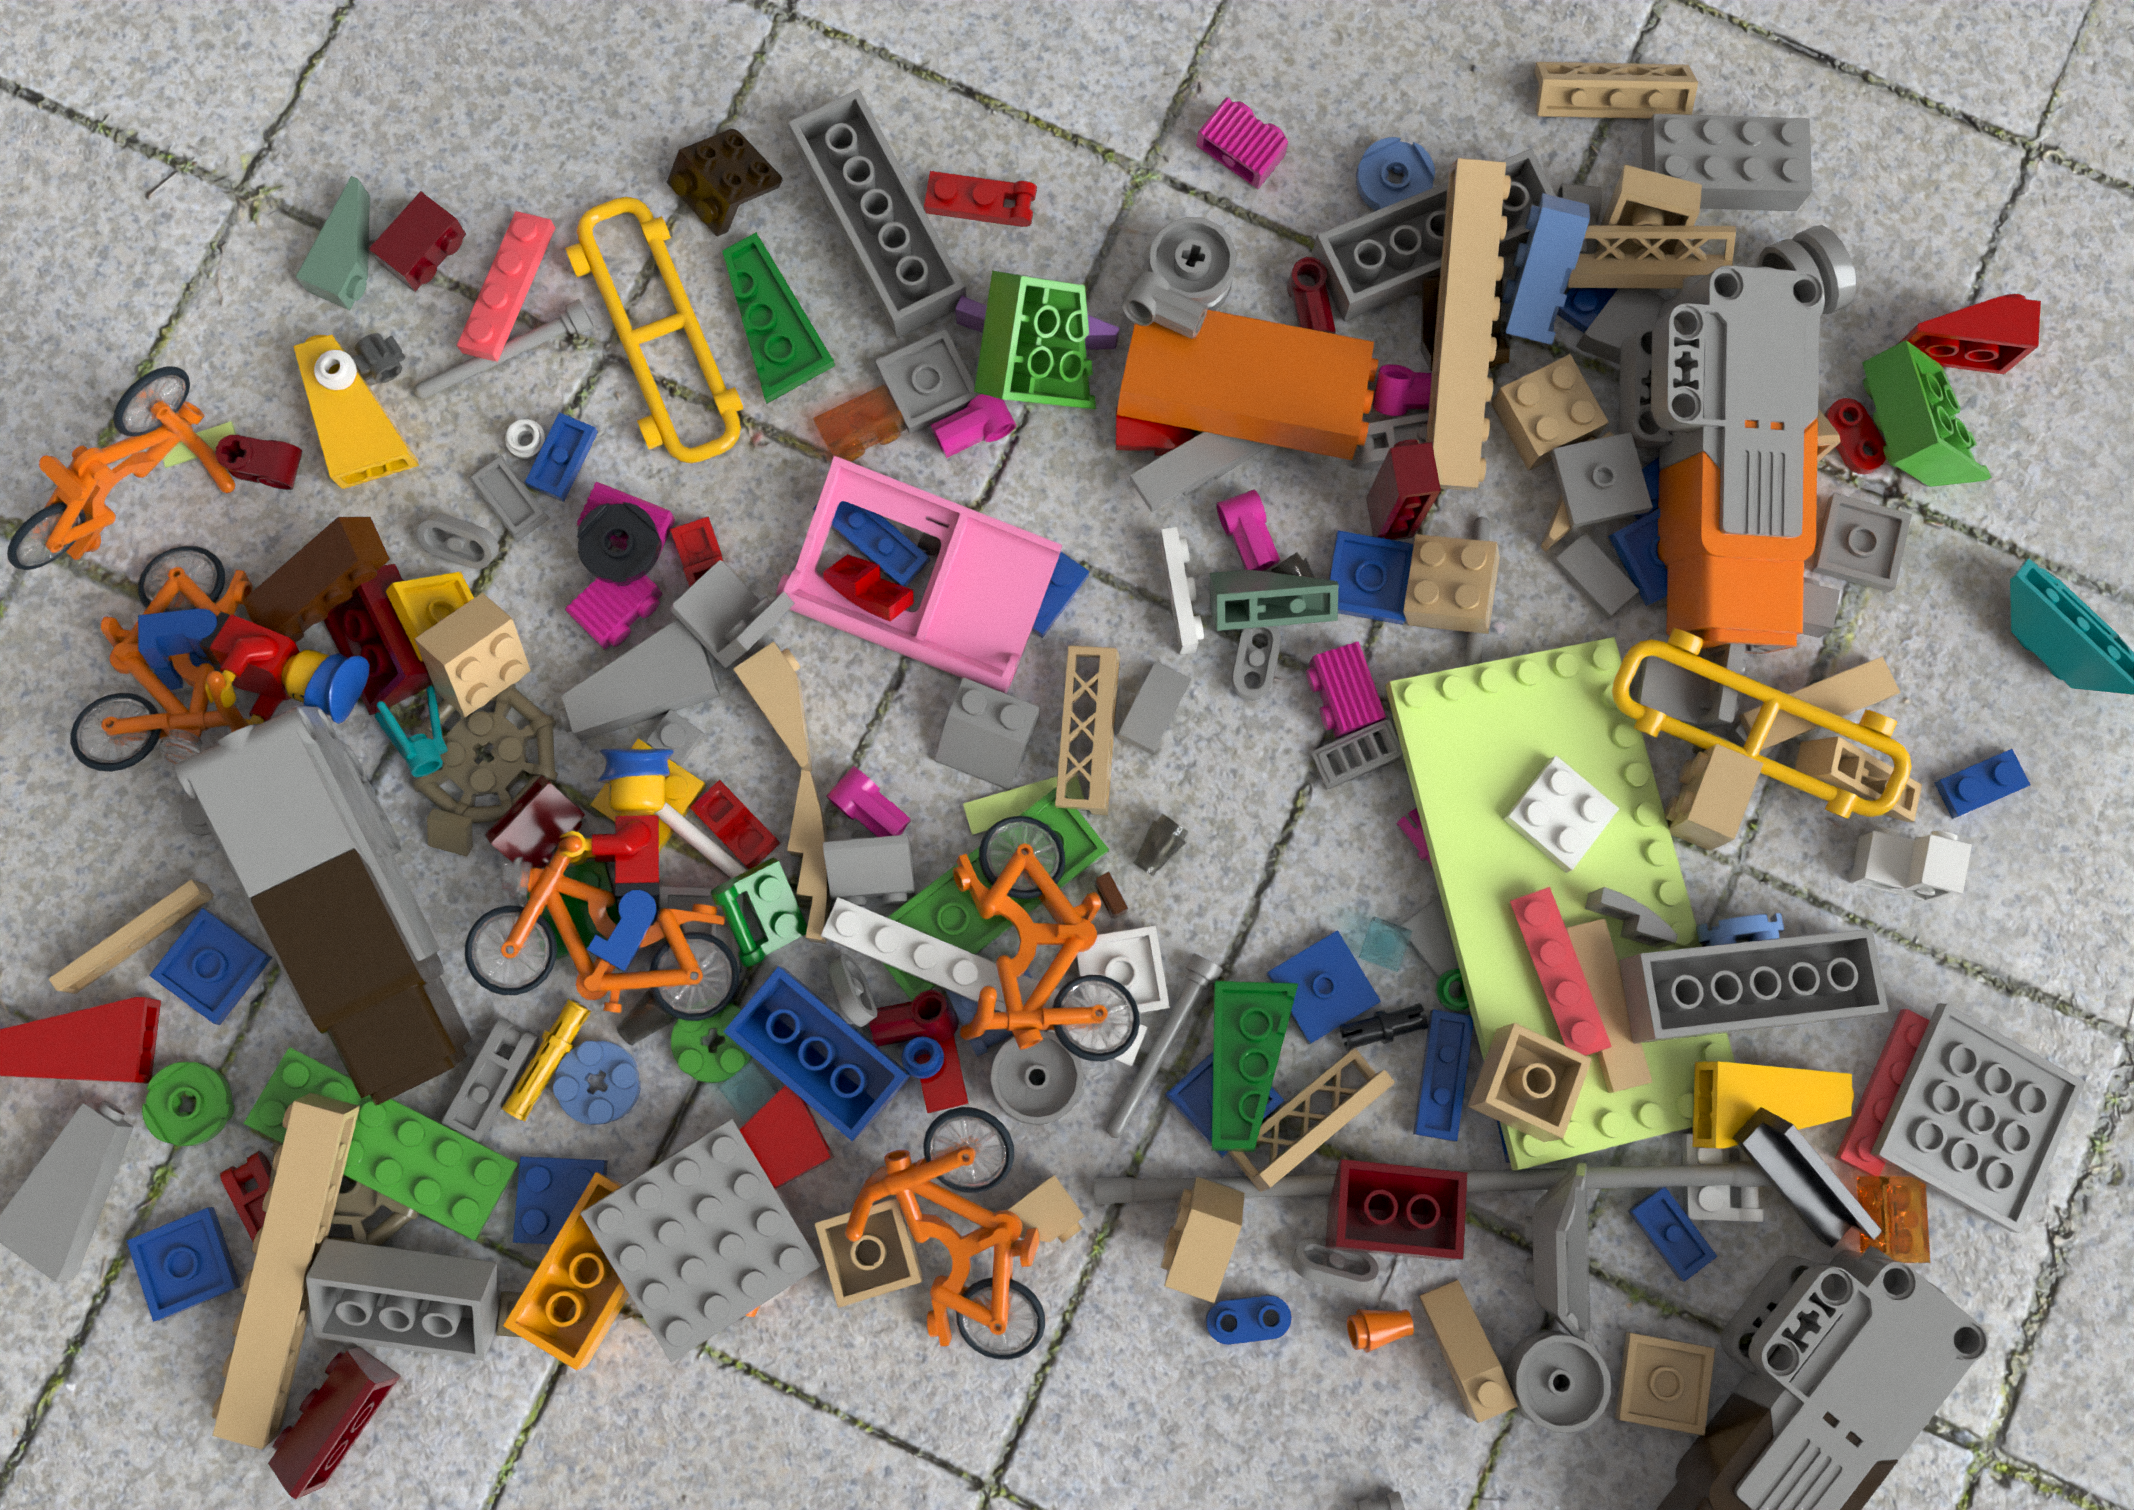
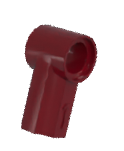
M1314 257L1299 259L1294 264L1287 281V292L1293 300L1298 327L1335 334L1336 329L1325 283L1327 270L1324 264ZM1309 275L1314 279L1316 285H1302L1297 276Z
M936 990L921 992L910 1002L876 1008L877 1017L869 1022L873 1041L877 1047L910 1041L917 1037H929L937 1042H943L955 1034L959 1024L958 1017L941 992ZM939 1013L937 1017L930 1020L934 1014Z

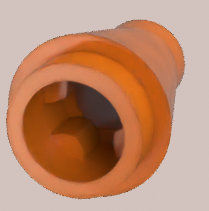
M1358 1309L1356 1314L1347 1317V1331L1352 1347L1355 1350L1363 1349L1366 1353L1402 1337L1413 1335L1414 1332L1413 1320L1407 1309L1400 1311Z

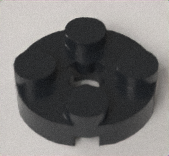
M626 502L613 505L607 503L594 508L584 517L577 533V538L579 539L578 554L586 569L597 579L606 583H614L617 586H627L645 576L655 565L662 548L658 529L649 514L639 506ZM624 534L629 536L626 541L628 546L625 550L610 551L613 545L609 540L612 536L615 535L618 538L623 537Z

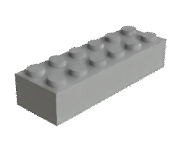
M857 89L789 121L793 143L896 338L898 339L955 311L961 295L966 297V287L860 90Z
M1532 148L1499 161L1506 162L1505 175L1510 176L1511 185L1508 199L1503 200L1502 216L1507 217V230L1504 240H1499L1498 256L1504 257L1516 252L1519 242L1526 244L1530 230L1525 229L1526 219L1531 205H1539L1542 193L1556 196ZM1448 182L1317 234L1312 255L1314 258L1319 259L1327 270L1325 283L1343 321L1422 290V283L1426 278L1440 276Z
M1873 929L1640 953L1619 960L1633 1044L1852 1019L1889 1012Z

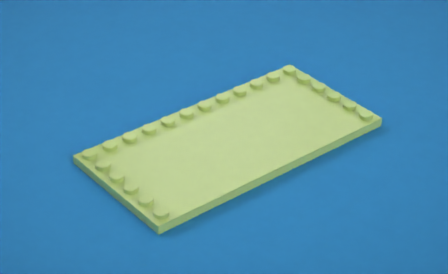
M1615 637L1393 680L1385 685L1484 1061L1496 1029L1512 1023H1517L1565 1046L1512 909L1511 900L1550 887L1566 928L1605 919L1619 968V960L1640 953L1702 947L1698 940L1696 922L1668 823L1664 818V809L1642 732L1633 728L1637 720L1622 713L1613 700L1612 687L1622 663ZM1554 756H1558L1619 808L1575 868L1567 873L1503 820L1546 763ZM1606 887L1636 900L1657 914L1677 934L1676 943L1656 948L1620 937L1623 921L1586 910L1588 893ZM1727 1033L1641 1043L1652 1083L1613 1093H1608L1597 1052L1587 1055L1592 1061L1563 1139L1543 1142L1500 1122L1512 1170H1521L1693 1127L1695 1062L1720 1061L1735 1063Z

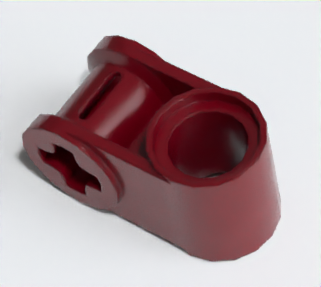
M228 435L218 442L215 455L218 462L237 479L261 483L277 489L292 490L303 451L295 445L282 441Z

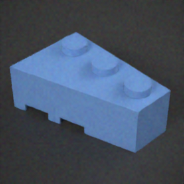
M1542 193L1539 205H1531L1525 223V229L1530 230L1526 244L1521 242L1518 244L1513 260V266L1518 267L1514 280L1507 279L1502 293V303H1506V334L1550 345L1553 344L1556 334L1554 332V322L1559 307H1564L1567 297L1564 292L1572 269L1575 270L1589 224L1590 209L1588 204Z

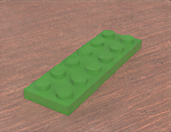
M1056 787L1019 816L1031 817L1045 823L1057 834L1062 842L1065 851V868L1057 884L1062 889L1107 854L1109 849L1078 809L1056 808ZM1012 825L994 835L989 843L987 855L990 869L996 878L999 877L1018 846L1023 843L1029 844L1033 848L1034 855L1052 877L1057 864V854L1054 845L1043 832L1028 825ZM979 846L968 855V858L978 880L986 888L991 889L992 885L984 876L979 863ZM1022 850V851H1021L1022 853H1024V854H1026V855L1028 854L1025 850ZM957 864L887 917L975 955L1014 926L1011 921L1002 915H994L990 919H984L980 916L969 890L961 892L955 883L953 868L958 867ZM1020 875L1012 887L1018 890H1031V887L1022 875ZM1008 896L1028 914L1042 904L1038 897L1020 899ZM884 964L911 1001L921 992L932 990L936 986Z
M289 1047L243 1124L283 1143L287 1130L283 1127V1118L288 1106L294 1100L309 1093H314L359 1105L360 1108L344 1175L477 1241L519 1164L393 1099L375 1106L370 1095L361 1099L351 1078Z

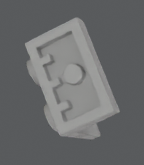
M719 560L670 606V610L726 668L748 651L795 603L784 591L772 601L766 596L760 601L723 561Z

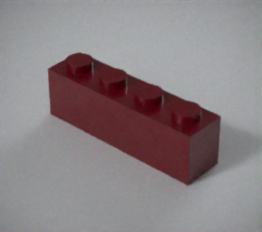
M1409 439L1400 441L1389 449L1366 497L1373 537L1401 540L1415 536L1441 491L1432 442L1419 444L1418 440Z

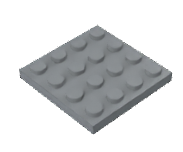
M1938 1003L1870 1154L2004 1229L2020 1233L2086 1082L1949 1004Z
M732 1118L580 1213L671 1363L821 1267L819 1260Z

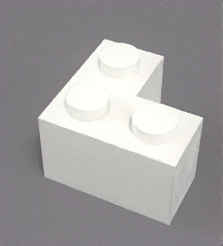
M1876 827L1875 830L1859 836L1851 884L1928 903L1963 893L1972 844L1957 841V835L1944 831H1932L1930 835L1916 837L1915 840L1900 837L1901 832L1896 829Z

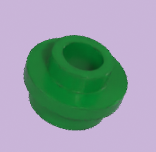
M1450 969L1441 974L1435 987L1438 1001L1450 1010L1460 1011L1468 1008L1469 1003L1460 969ZM1457 981L1461 984V993L1454 998L1449 992V987L1453 982Z

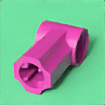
M1396 364L1381 366L1372 403L1373 408L1382 414L1390 416L1404 415L1408 409H1429L1432 373L1413 372L1405 366Z
M980 394L968 403L967 408L932 424L931 430L942 453L948 458L983 440L985 442L997 441L1010 434L1017 425L1003 399Z
M1255 489L1216 503L1221 525L1228 537L1232 536L1245 570L1265 571L1279 563V555L1265 524L1267 522L1265 509Z
M852 766L826 795L829 801L851 820H858L876 837L901 835L911 822V819L893 802H890L879 792L880 788L855 766Z

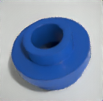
M917 1037L904 1047L901 1059L903 1067L909 1075L925 1079L932 1077L941 1069L944 1062V1053L936 1040L929 1037ZM922 1054H927L931 1057L929 1062L925 1064H918L916 1062L917 1058Z

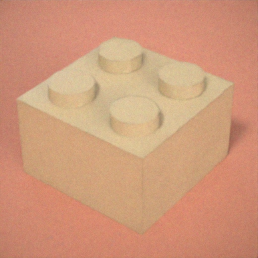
M1624 165L1600 226H1694L1700 213L1702 184ZM1626 239L1617 247L1624 254H1636L1644 245L1638 239ZM1667 239L1658 246L1665 254H1677L1685 247L1679 239ZM1598 240L1596 252L1604 247Z
M1571 354L1501 387L1491 403L1528 471L1551 461V451L1553 448L1586 442L1593 435L1598 438L1609 423Z
M1416 534L1403 610L1408 626L1489 634L1500 561L1497 542Z
M484 593L479 594L415 638L436 692L464 717L486 705L489 700L510 685L517 683L531 671L513 619Z
M1718 744L1713 745L1704 752H1699L1692 760L1687 759L1678 777V781L1683 783L1678 797L1673 796L1665 810L1664 818L1669 820L1670 834L1708 851L1734 840L1763 763Z
M1517 1023L1497 1028L1467 1107L1540 1141L1548 1142L1563 1139L1592 1059Z
M1197 1176L1192 1190L1183 1189L1176 1211L1178 1215L1175 1225L1170 1227L1163 1248L1165 1252L1160 1268L1167 1270L1165 1287L1215 1303L1242 1227L1244 1192Z
M897 1198L871 1206L863 1235L855 1242L848 1240L845 1236L851 1212L814 1223L838 1308L915 1285L924 1280L912 1235Z

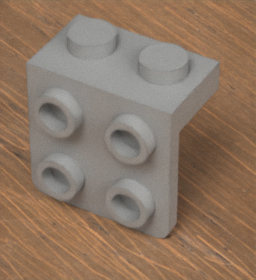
M1657 632L1651 634L1647 640L1654 639L1667 643L1669 635ZM1724 644L1715 646V650H1700L1698 654L1703 659L1741 675L1744 674L1746 667L1744 658L1746 645ZM1656 656L1644 658L1637 703L1653 708L1686 724L1705 729L1733 723V719L1739 709L1738 691Z

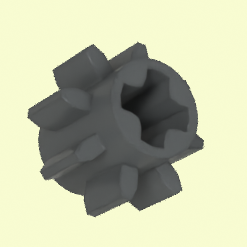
M373 333L362 338L355 346V351L358 355L352 357L356 364V369L364 381L373 377L380 384L396 378L402 371V366L399 362L406 358L393 336H389L384 340L379 333Z

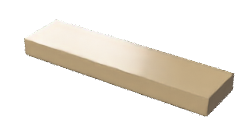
M193 879L189 880L49 978L56 991L73 994L79 993L213 899L214 894L207 884Z
M1601 919L1566 928L1612 1046L1597 1052L1608 1093L1652 1083L1642 1044H1633L1622 976L1606 920Z

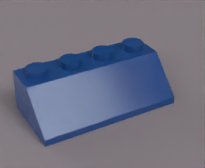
M780 966L776 968L723 1031L852 1142L883 1111L911 1077L902 1066L877 1047L857 1028L846 1023L837 1011L787 969Z

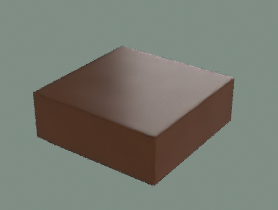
M1110 872L1097 877L1094 886L1110 917L1116 919L1127 913L1128 907Z

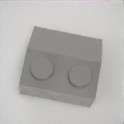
M963 677L947 715L934 761L1010 790L1040 717V707Z
M908 835L823 842L830 897L834 902L839 897L864 907L866 906L867 899L882 898L883 904H901L907 902V896L916 895L913 850Z

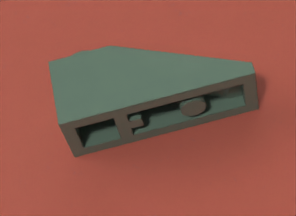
M350 177L296 275L298 281L309 293L349 311L355 300L357 301L363 296L368 278L370 195L358 178Z
M1257 570L1209 573L1210 611L1217 631L1338 621L1339 584L1337 581Z

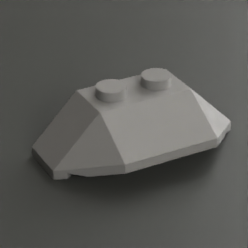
M1577 1163L1535 1203L1532 1217H1525V1242L1533 1243V1258L1526 1259L1527 1284H1534L1535 1300L1572 1336L1588 1343L1591 1324L1587 1163Z

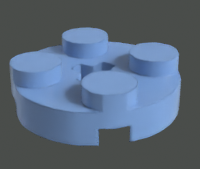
M1388 137L1373 143L1366 149L1356 171V186L1361 198L1370 208L1377 211L1433 188L1435 178L1434 163L1429 153L1421 145L1415 142L1411 145L1407 142H1400L1401 138ZM1393 169L1396 174L1402 172L1405 175L1400 184L1391 183L1387 180L1389 176L1388 170Z
M1775 913L1770 917L1771 922H1768L1767 914L1718 920L1719 926L1711 927V931H1708L1707 923L1696 926L1698 940L1700 944L1715 946L1737 943V940L1748 939L1749 942L1780 939L1779 933L1785 931L1782 914Z
M586 1041L573 1048L560 1062L555 1075L553 1092L561 1108L578 1122L589 1125L614 1122L627 1115L638 1100L641 1091L638 1066L633 1056L617 1044L607 1041ZM603 1071L606 1074L604 1082L608 1085V1088L605 1092L597 1090L592 1094L589 1091L591 1084L588 1082V1078L591 1074L597 1076Z

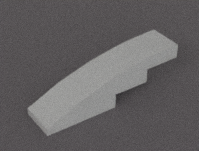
M1203 432L1130 475V482L1150 511L1153 512L1180 494L1187 495L1213 477L1215 479L1220 478L1269 447L1270 444Z

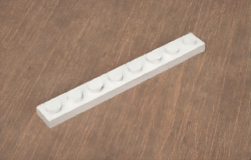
M837 897L821 934L822 938L977 1003L983 987H994L997 992L994 1010L1006 1012L1007 1009L996 963ZM1022 975L1017 978L1024 1006L1039 981ZM1055 988L1043 1008L1053 1007L1054 1000L1060 990ZM1068 994L1061 1008L1094 1007L1095 1005ZM1107 1010L1108 1015L1097 1030L1071 1029L1064 1030V1032L1074 1044L1096 1053H1103L1115 1049L1126 1039L1130 1031L1131 1020ZM1140 1024L1138 1035L1132 1046L1124 1054L1112 1060L1132 1067L1148 1027ZM1043 1030V1031L1055 1033L1054 1030Z

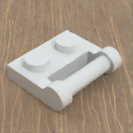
M1682 1134L1683 1165L1729 1164V1148L1740 1149V1161H1752L1739 1145L1724 1149L1692 1147L1693 1134ZM1730 1185L1683 1186V1211L1689 1219L1763 1222V1209H1759L1758 1187H1741V1208H1730Z

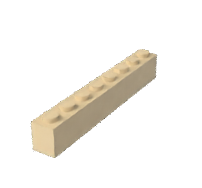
M1457 158L1449 167L1426 443L1432 442L1441 489L1471 491L1478 488L1479 482L1484 481L1486 474V459L1481 458L1482 442H1486L1490 429V420L1484 417L1485 403L1490 402L1493 392V378L1488 377L1489 361H1494L1497 348L1496 337H1491L1492 321H1497L1500 311V298L1495 297L1496 281L1501 280L1504 259L1502 256H1498L1499 240H1504L1507 230V217L1502 216L1503 200L1508 199L1511 185L1510 176L1505 175L1506 162Z
M309 1093L294 1100L285 1112L283 1127L287 1130L284 1142L277 1149L273 1159V1169L277 1171L273 1186L268 1189L263 1201L262 1209L266 1212L265 1221L253 1242L252 1251L256 1253L253 1269L248 1272L243 1283L242 1293L246 1295L243 1310L237 1315L232 1329V1335L236 1336L233 1351L228 1355L223 1366L222 1376L226 1378L223 1393L218 1396L213 1407L212 1418L216 1419L212 1436L264 1449L280 1435L310 1313L306 1276L324 1240L328 1239L360 1108L359 1105Z

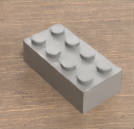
M1653 114L1641 135L1642 169L1702 184L1700 209L1797 211L1812 192L1810 118Z
M325 1239L306 1276L314 1338L484 1361L497 1330L499 1301L496 1262Z

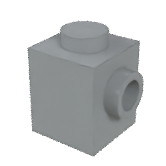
M1804 577L1802 634L1820 638L1834 628L1840 590L1819 586V581Z

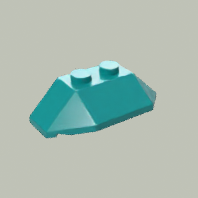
M2029 558L2023 562L2010 579L2011 632L2017 637L2019 643L2026 650L2032 651L2047 665L2048 670L2053 676L2063 680L2072 689L2133 695L2134 652L2060 579L2047 570L2038 567Z

